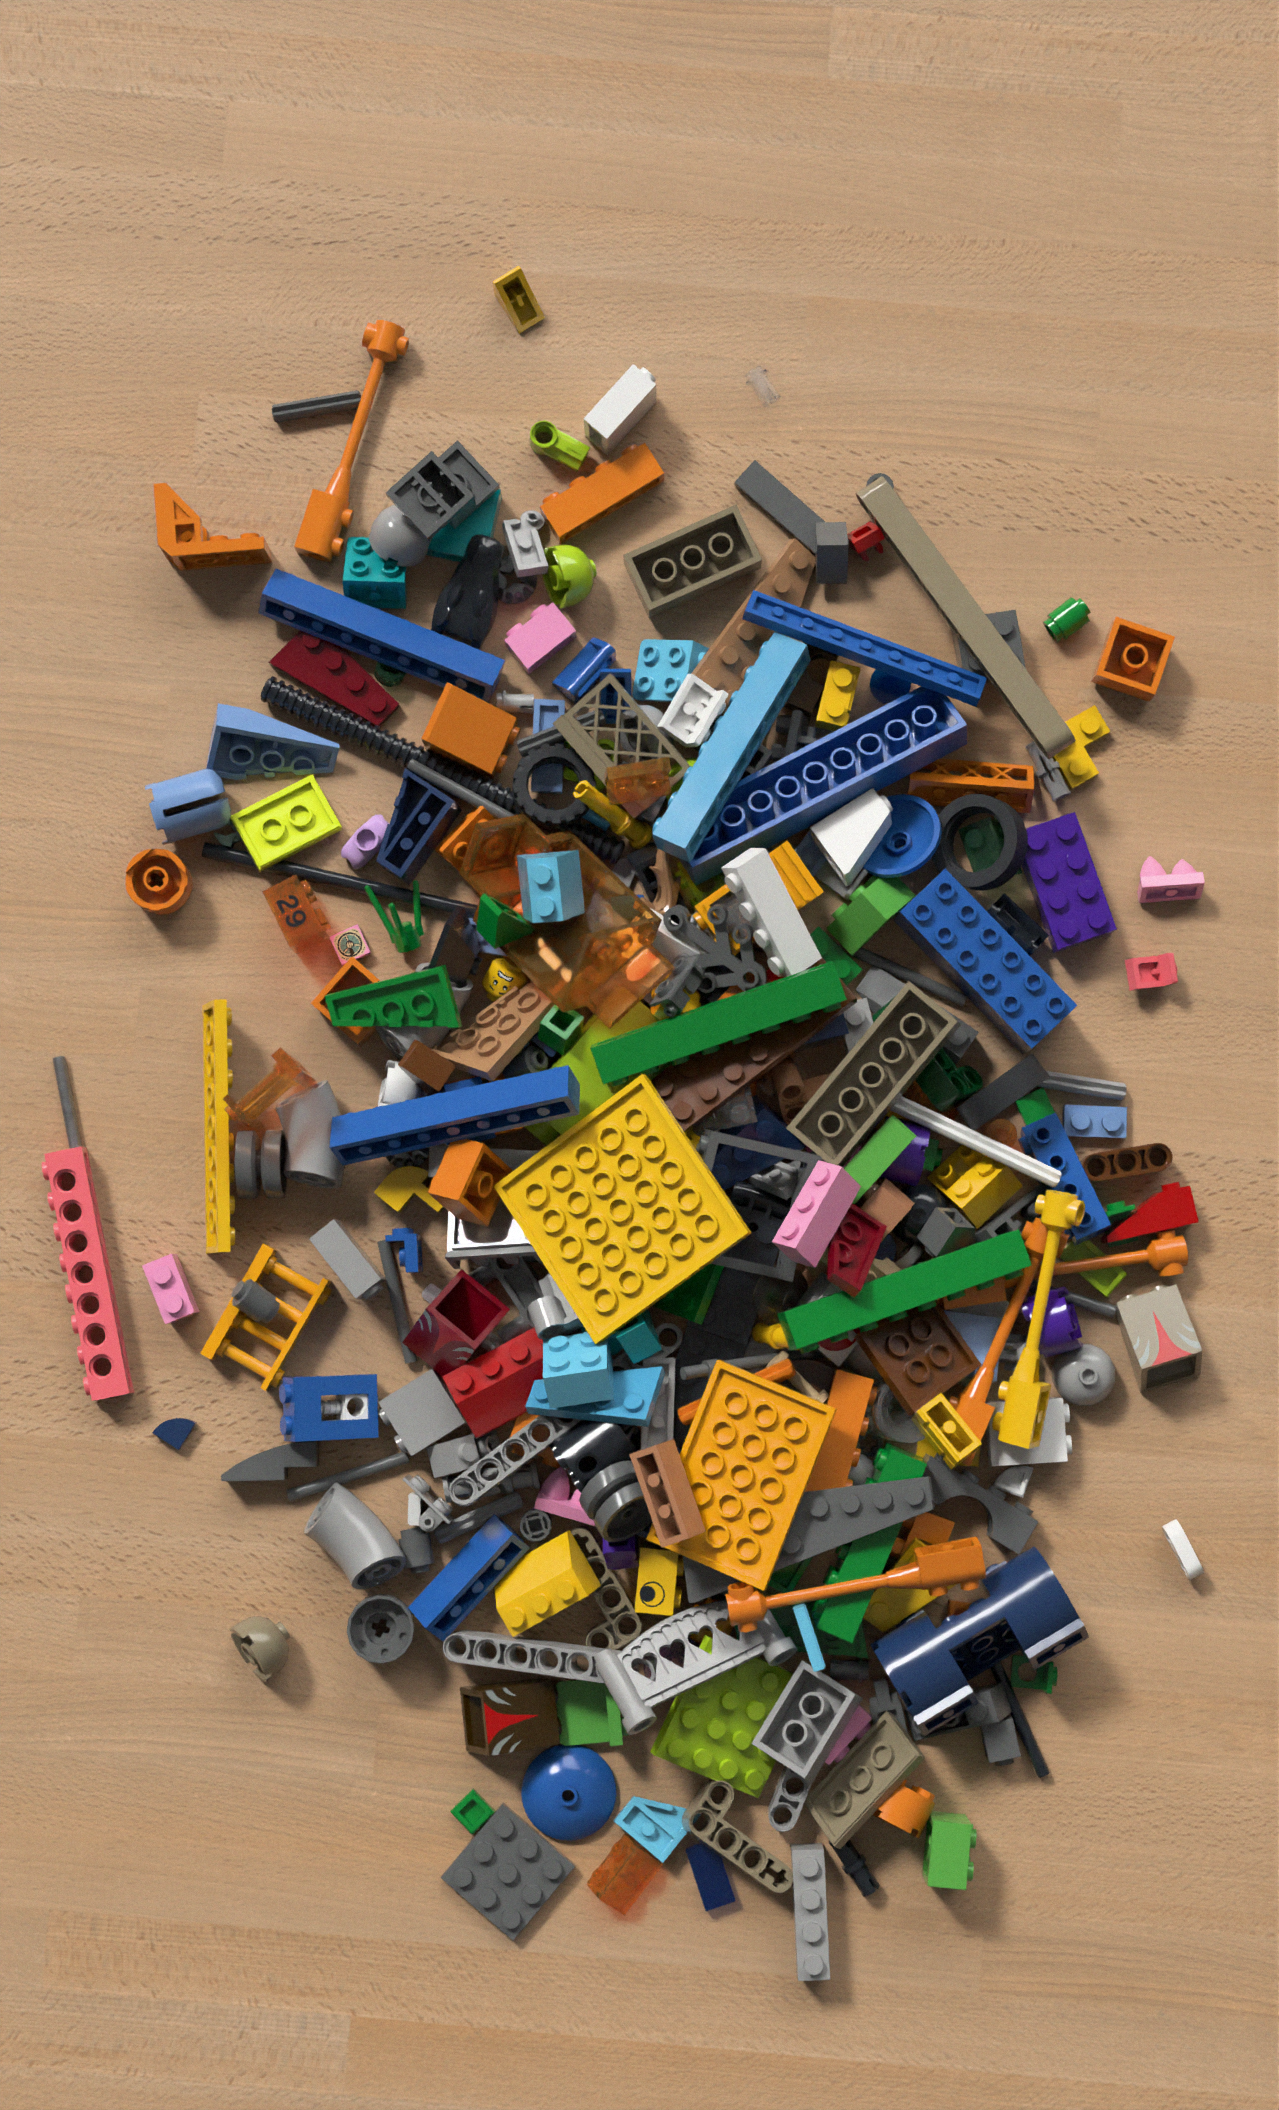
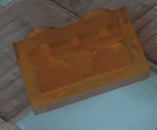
M669 757L606 767L604 780L609 804L617 805L670 795L671 787L668 775L671 771Z

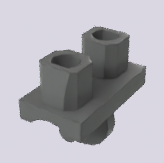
M793 710L792 715L777 716L776 732L788 735L786 745L773 743L771 746V751L773 752L771 756L772 761L776 762L819 740L815 738L817 728L809 727L811 718L803 715L802 711Z

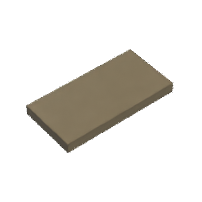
M886 1711L806 1797L804 1804L832 1845L841 1849L925 1759V1756L896 1717Z

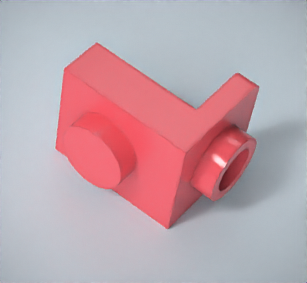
M1173 953L1125 960L1130 991L1161 988L1178 982L1177 965Z

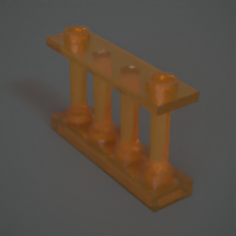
M281 1047L271 1055L276 1061L273 1065L274 1069L241 1099L238 1100L228 1094L223 1098L228 1104L224 1110L236 1123L241 1120L249 1129L255 1127L261 1130L264 1124L257 1118L293 1085L297 1087L300 1084L307 1088L316 1081L296 1057Z

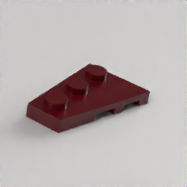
M851 1204L828 1244L827 1280L855 1297L863 1287L887 1226L856 1205Z

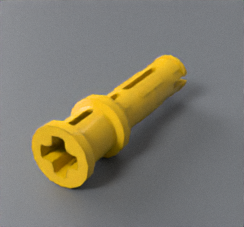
M583 780L577 784L574 790L578 792H573L574 797L608 821L615 834L626 837L630 845L635 849L644 847L650 841L652 827L649 824L641 823L636 818L634 819L626 809L618 807L604 794L596 790L588 781Z

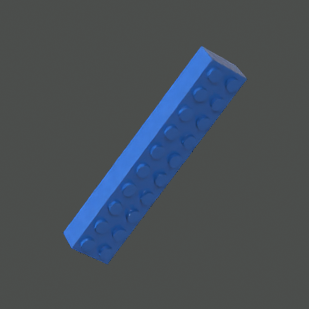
M921 686L738 781L691 862L678 859L695 886L723 872L721 867L748 849H767L823 820L873 788L877 792L967 745V724L946 695Z

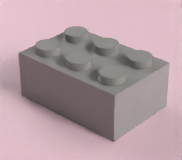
M802 1660L751 1744L803 1778L813 1782L863 1698L821 1671L814 1672L812 1666Z

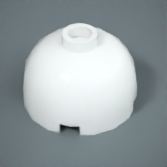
M387 1060L384 1071L388 1073L387 1078L382 1080L378 1106L422 1098L427 1095L398 1066L399 1062Z

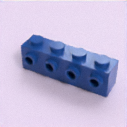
M1056 1112L1022 1127L1021 1138L1018 1139L1023 1153L1062 1173L1056 1187L1045 1184L1047 1190L1077 1195V1200L1084 1201L1085 1212L1079 1226L1072 1225V1228L1064 1231L1065 1234L1070 1235L1068 1239H1072L1076 1246L1109 1231L1111 1223Z
M493 1514L409 1605V1610L425 1629L444 1642L530 1547L512 1527Z

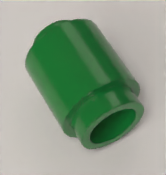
M1070 597L1047 615L1048 619L1043 624L1049 634L1058 642L1062 638L1066 640L1090 622L1087 615L1091 612L1082 599L1075 600Z

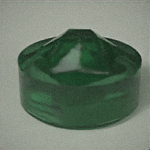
M378 661L374 670L377 681L387 687L400 685L406 675L405 672Z

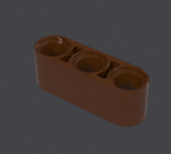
M1153 1143L1093 1153L1085 1156L1080 1163L1090 1182H1100L1165 1170L1171 1165L1173 1154L1167 1145ZM1153 1149H1157L1163 1154V1162L1160 1166H1154L1149 1160V1154ZM1122 1154L1130 1156L1133 1161V1166L1129 1171H1123L1118 1165V1159ZM1091 1159L1098 1160L1102 1165V1172L1097 1177L1092 1176L1087 1170V1164Z

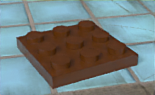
M937 1301V1306L919 1312L917 1307L906 1310L907 1317L893 1322H889L888 1317L877 1321L879 1327L854 1336L909 1416L916 1413L937 1395L945 1392L982 1365Z

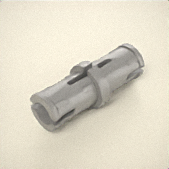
M1034 741L1028 744L1025 748L1028 750L1038 770L1036 775L1039 779H1043L1053 802L1071 794L1058 770L1060 768L1058 761L1054 762L1053 758L1048 759ZM1042 758L1044 759V761H1045V763H1046V765H1047V767H1048V769H1049V771H1050L1052 777L1054 778V782H1053V780H1052V778H1051V776H1050L1048 770L1046 769V767H1045V765H1044V763H1043V761H1042Z

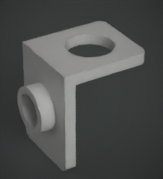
M826 860L815 874V877L848 901V897L857 889L868 871L865 869L862 872L860 871L852 884L846 887Z

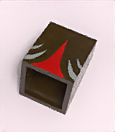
M537 1678L460 1687L466 1751L493 1756L560 1744L559 1736L562 1733V1725L556 1710L559 1696L553 1680Z

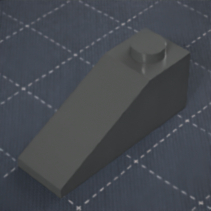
M1041 1183L976 1231V1243L1017 1229L1022 1234L1027 1221L1033 1223L1036 1217L1041 1219L1042 1214L1035 1213V1202L1039 1195H1046L1047 1188L1045 1184Z

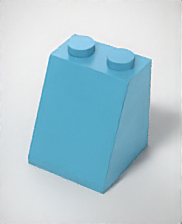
M579 850L517 855L524 919L532 923L564 921L585 913Z

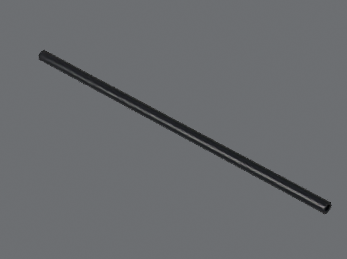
M205 842L203 846L202 857L258 870L247 851ZM285 860L262 870L368 895L365 891V886L369 885L377 898L414 906L413 890ZM420 892L421 908L451 915L457 905L464 907L468 918L478 919L479 905ZM526 920L534 928L532 934L544 936L549 931L554 930L555 935L553 939L566 942L573 938L579 940L584 935L607 941L611 948L610 952H613L617 944L613 936L553 922L532 923Z

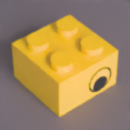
M641 1543L635 1612L673 1616V1609H680L682 1589L681 1586H676V1577L683 1576V1555L664 1547L661 1548L658 1544Z

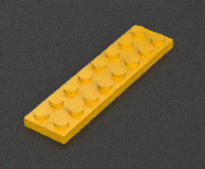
M214 999L202 1005L206 1254L231 1252L230 1246L235 1245V1229L230 1227V1214H234L235 1211L234 1196L230 1195V1183L234 1182V1166L229 1164V1151H233L234 1136L233 1133H229V1120L233 1119V1103L228 1101V1089H231L233 1085L232 1070H228V1057L232 1056V1040L227 1039V1026H231L232 1010L231 1007H227V999Z

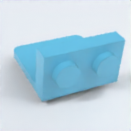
M643 640L640 644L632 692L633 698L638 701L672 702L687 674L693 672L709 648L693 640Z

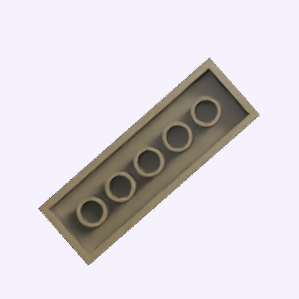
M908 981L786 1129L817 1155L821 1156L825 1162L843 1167L961 1026V1023Z

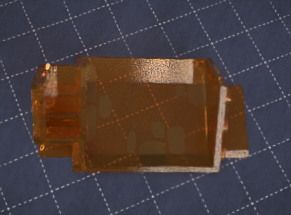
M524 814L476 823L459 874L475 889L474 893L479 898L485 893L517 910L522 917L523 909L517 855L579 850L585 913L564 921L532 923L526 920L534 928L533 932L499 947L562 1012L587 1006L611 1029L676 968L652 945L657 937V931L662 919L570 830L545 835ZM479 903L475 915L473 917V921L476 924L478 920Z

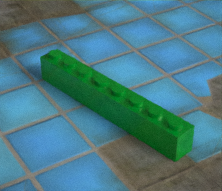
M833 961L686 1011L674 1017H669L592 1044L590 1049L603 1085L610 1082L611 1086L614 1087L628 1082L629 1075L641 1072V1075L655 1073L660 1070L658 1065L670 1061L672 1066L690 1060V1054L701 1051L702 1055L720 1050L719 1044L731 1040L734 1045L749 1040L751 1038L750 1033L762 1030L763 1034L776 1031L781 1028L780 1023L792 1019L793 1023L805 1021L811 1018L810 1013L819 1009H822L823 1013L841 1008L840 1002L847 999Z
M1017 1229L868 1281L863 1284L861 1291L855 1297L843 1290L778 1313L777 1315L789 1350L800 1349L801 1354L820 1348L818 1342L829 1338L830 1342L834 1343L848 1338L847 1331L859 1327L860 1333L879 1327L877 1321L888 1317L889 1322H893L907 1317L906 1310L917 1307L920 1312L937 1306L936 1299L946 1296L947 1300L951 1301L966 1295L964 1289L975 1286L976 1290L979 1291L994 1286L993 1279L1003 1275L1006 1281L1024 1275L1022 1269L1032 1264L1020 1230Z

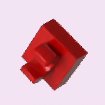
M870 521L847 534L849 547L857 552L864 561H869L866 552L871 546H874V549L879 554L883 553V546L880 541L885 538L881 529Z

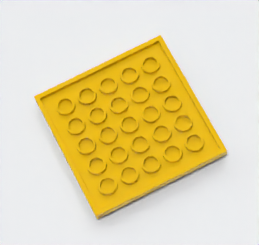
M644 1074L640 1075L494 1185L497 1193L595 1344L606 1340L751 1234V1231L647 1075Z

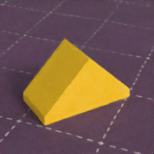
M519 266L493 281L494 295L519 334L545 318Z

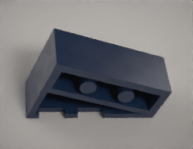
M405 768L400 792L394 802L395 808L390 824L387 825L376 861L384 870L410 886L462 809L453 799Z
M757 1095L718 1131L794 1150H801L807 1147L786 1129L788 1125L784 1123L783 1118ZM718 1143L711 1173L724 1191L735 1185L736 1181L741 1182L784 1158Z

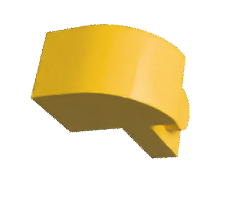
M406 1166L394 1170L374 1191L378 1197L398 1213L403 1211L415 1195L420 1197L438 1213H441L445 1208L428 1193L431 1184L428 1187L424 1185L429 1179L428 1171L415 1166Z

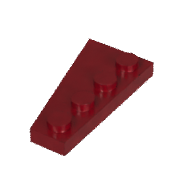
M301 630L269 661L271 666L287 673L295 680L319 692V694L342 705L345 709L364 720L372 722L375 726H381L400 707V704L343 648Z

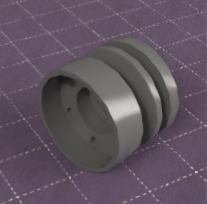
M381 1593L368 1596L359 1602L351 1613L347 1626L349 1643L356 1654L368 1662L381 1664L394 1661L405 1653L412 1642L414 1631L412 1613L406 1604L393 1595ZM381 1619L387 1620L386 1626L390 1628V1631L383 1632L382 1636L376 1635V1628L372 1627L373 1622L379 1623Z

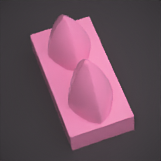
M1149 856L1140 872V882L1137 891L1139 903L1201 899L1205 883L1203 872H1196L1188 862L1181 859L1173 868L1172 873L1166 875L1162 866Z
M560 1467L553 1471L547 1477L544 1484L540 1486L534 1509L595 1526L594 1520L587 1516L580 1505L579 1498L581 1493L577 1489L574 1494L569 1493V1480L565 1470Z

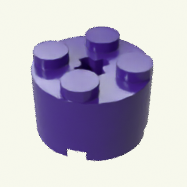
M886 1116L884 1123H885L890 1117ZM899 1119L916 1137L881 1174L879 1179L886 1178L889 1181L916 1186L920 1180L926 1158L924 1154L925 1147H928L930 1129L916 1122Z
M1065 1286L1050 1290L1038 1348L1040 1355L1043 1354L1045 1358L1083 1347V1343L1077 1339L1082 1337L1074 1305L1073 1303L1066 1304L1065 1296H1068L1069 1292ZM1036 1295L1027 1297V1302H1023L1021 1306L1026 1321L1030 1320L1031 1322Z

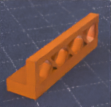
M940 758L923 767L931 770V773L915 771L909 774L907 795L920 797L932 806L946 807L952 801L962 796L983 794L1007 803L1017 812L1030 813L1034 794L1033 766ZM960 771L962 775H952L949 772ZM981 773H989V774L993 775L994 777H992V778H984V777H982V776L979 775V774H981ZM1011 776H1026V781L1014 780Z

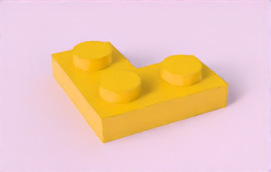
M1095 705L1065 721L1076 741L1052 757L1054 762L1058 761L1060 765L1059 771L1070 790L1099 774L1084 747L1109 734L1110 730Z

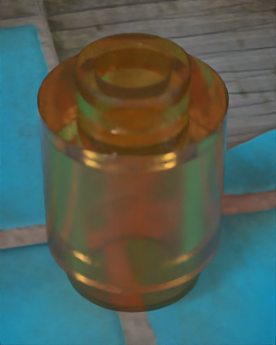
M997 1119L985 1127L983 1135L1011 1148L1016 1142L1017 1130L1010 1121ZM998 1129H1003L1006 1132L1007 1138L1001 1141L996 1137Z

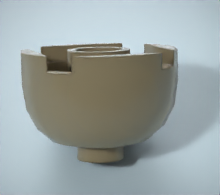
M254 1616L239 1622L230 1629L233 1632L231 1638L246 1663L250 1662L258 1667L253 1672L262 1681L266 1682L284 1667L289 1655V1647L286 1640L290 1638V1635L281 1622L274 1624L269 1618Z

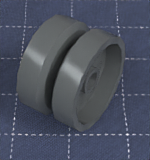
M266 1130L262 1138V1146L256 1131H238L235 1144L234 1168L239 1199H257L261 1191V1183L264 1194L268 1199L285 1198L287 1177L283 1173L286 1153L283 1130Z
M621 1461L608 1466L596 1474L581 1492L579 1502L582 1509L590 1519L594 1520L596 1529L603 1539L608 1542H620L631 1538L652 1522L632 1461Z

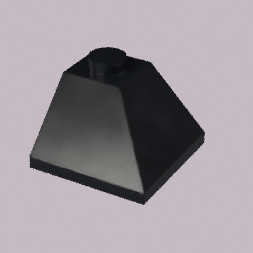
M457 905L446 921L428 969L446 965L449 979L452 983H465L470 974L476 976L483 960L478 957L481 944L464 907Z

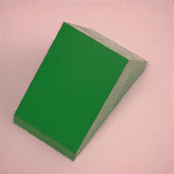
M485 893L480 897L476 930L494 949L533 932L534 928L517 910Z

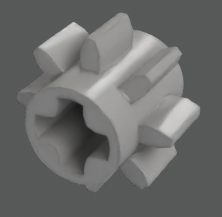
M1009 1334L999 1357V1362L1005 1363L1004 1370H1015L1022 1350L1026 1347L1028 1335Z

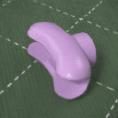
M381 814L372 816L346 842L341 850V857L348 859L353 869L364 867L380 850L387 825L390 823Z

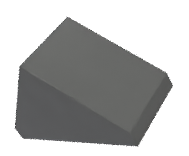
M815 522L816 585L847 584L849 545L846 522Z

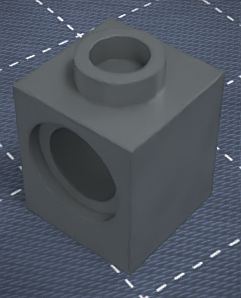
M1007 1715L999 1722L979 1726L986 1759L989 1763L995 1762V1766H1004L1014 1763L1013 1758L1021 1757L1013 1718L1010 1715Z

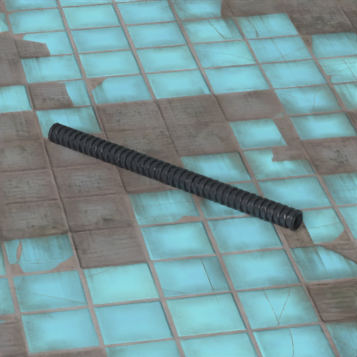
M272 676L266 681L262 689V702L269 701L270 706L273 707L278 705L279 710L283 711L286 709L290 715L295 713L296 718L301 719L303 717L307 723L312 721L315 727L320 725L324 731L329 729L332 735L339 734L341 739L346 737L349 743L357 742L358 747L365 746L368 752L374 750L375 755L382 754L383 759L386 760L391 758L392 763L396 764L399 762L403 768L408 766L411 759H414L520 817L524 825L529 823L533 829L540 828L541 833L546 831L550 837L555 835L560 842L562 840H565L566 844L571 842L578 850L583 848L584 853H593L592 856L594 858L600 856L602 857L601 861H610L611 866L618 863L624 851V840L619 842L615 836L610 838L607 836V832L600 833L596 827L591 829L588 823L582 825L581 820L574 825L573 823L569 824L564 829L553 827L550 830L544 829V826L539 824L538 826L530 823V819L524 818L519 812L520 809L514 803L511 787L507 786L504 788L500 782L495 784L492 778L486 780L485 775L481 774L478 776L475 770L469 772L468 767L463 766L461 768L457 762L452 764L449 758L444 760L440 754L435 756L432 750L425 751L421 745L416 747L415 742L408 743L404 737L399 739L396 733L390 735L389 730L385 729L382 731L379 725L373 727L372 722L367 721L365 723L361 717L356 719L353 713L348 715L344 709L339 711L336 705L329 706L327 701L320 702L319 697L312 698L308 692L303 694V690L300 688L294 690L293 685L286 686L283 680L277 682V678ZM545 803L538 804L542 808L548 809Z

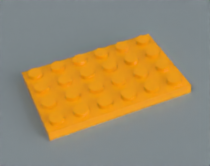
M717 1360L680 1452V1458L706 1532L665 1546L664 1548L763 1591L766 1590L837 1408L727 1362ZM652 1523L646 1540L660 1545L654 1524Z

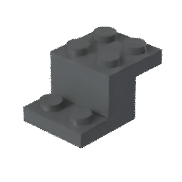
M457 440L439 457L431 451L386 492V496L429 541L448 523L454 529L457 528L500 489V485Z

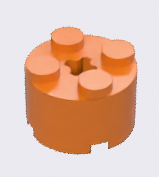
M164 849L143 850L135 855L127 866L125 878L127 893L136 904L150 913L165 915L175 912L190 897L193 889L191 873L186 864L171 851ZM156 876L163 878L164 884L161 887L157 886L154 881Z
M904 1780L874 1812L873 1816L919 1839L936 1804L933 1802L935 1795L914 1785L909 1789L905 1787L907 1780Z

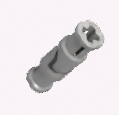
M536 1460L531 1461L530 1465L522 1466L483 1497L499 1493H513L518 1488L534 1486L535 1489L540 1488ZM498 1467L485 1468L480 1471L481 1477L487 1481L496 1479L499 1474ZM445 1475L442 1477L446 1503L452 1502L449 1487L458 1476L449 1477ZM460 1483L455 1489V1496L457 1498L468 1497L473 1494V1488L468 1483Z

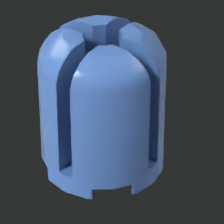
M203 769L158 783L145 785V790L152 789L154 800L149 803L156 829L157 831L164 829L167 840L162 841L163 845L223 828L229 822L231 808L228 798L166 814L165 809L225 792L221 777L211 769Z

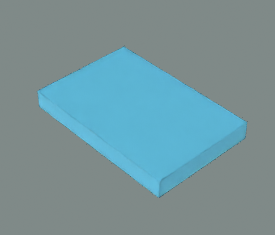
M805 1603L794 1604L792 1608L813 1671L823 1670L826 1666Z

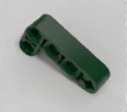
M895 997L873 1015V1023ZM941 1048L915 1080L931 1103L943 1112L960 1106L983 1087L982 1077L976 1069L969 1065L957 1068L943 1048Z

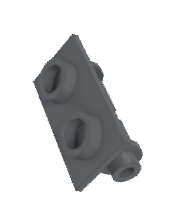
M699 954L686 959L682 957L671 966V974L655 990L656 996L650 1003L651 1007L661 1004L664 1007V1013L669 1017H674L682 1012L690 1000V997L683 989L689 995L694 994L705 977L704 968L696 964L701 957Z

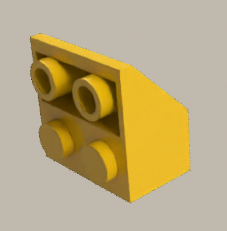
M961 1145L927 1177L934 1187L977 1229L1022 1187V1184L1008 1166L964 1145Z

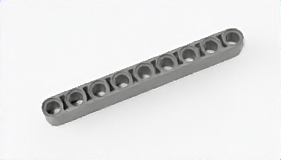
M664 1323L655 1330L658 1339L663 1331L673 1332L676 1336V1343L671 1347L661 1344L662 1349L651 1357L668 1358L680 1347L682 1332L679 1327L672 1323ZM626 1351L613 1360V1369L632 1370L643 1368V1366L637 1363L633 1364ZM538 1416L455 1478L449 1487L452 1501L462 1507L475 1503L548 1448L554 1439L581 1419H574L570 1423H563L558 1417ZM538 1425H543L549 1429L550 1436L547 1441L537 1442L531 1435L532 1430ZM513 1444L520 1445L525 1452L523 1458L516 1462L509 1460L506 1456L508 1447ZM491 1463L498 1467L499 1474L496 1479L487 1481L481 1477L480 1471L484 1465ZM460 1483H468L473 1488V1494L467 1500H460L455 1496V1489Z

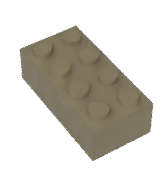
M737 505L623 555L624 566L649 619L761 569L762 558Z

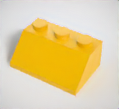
M568 1530L523 1555L494 1586L496 1608L510 1634L514 1637L587 1597L599 1588L601 1584L571 1531Z

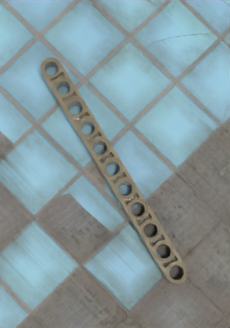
M881 476L856 493V497L874 524L881 529L885 539L1042 753L1050 759L1076 741L1067 724L886 479Z

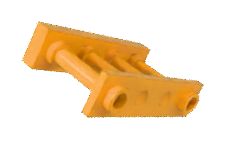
M263 1243L242 1281L245 1282L248 1279H252L259 1284L264 1273L268 1275L273 1273L312 1296L304 1312H301L276 1297V1301L280 1303L277 1313L297 1323L287 1340L246 1317L245 1313L232 1305V1297L200 1354L211 1360L216 1359L217 1355L221 1357L225 1355L264 1377L265 1380L260 1388L268 1391L271 1386L277 1388L285 1375V1371L282 1370L283 1365L318 1304L324 1305L333 1289L329 1288L331 1280L323 1278L318 1285L277 1262L278 1258L275 1257V1254L278 1250ZM233 1327L237 1330L240 1327L279 1349L281 1352L273 1366H268L230 1344L231 1340L227 1338Z

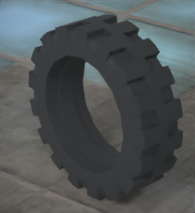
M544 744L540 746V749L530 750L525 758L522 757L513 775V799L515 805L520 809L521 815L524 818L530 819V823L538 826L539 824L544 826V829L550 830L553 827L564 829L569 824L573 823L574 825L578 823L581 817L588 813L590 808L577 798L573 804L564 809L550 810L542 808L529 795L528 782L530 776L540 766L555 763L573 770L578 777L579 783L586 780L593 787H596L595 774L574 748H564L563 744H555V746Z

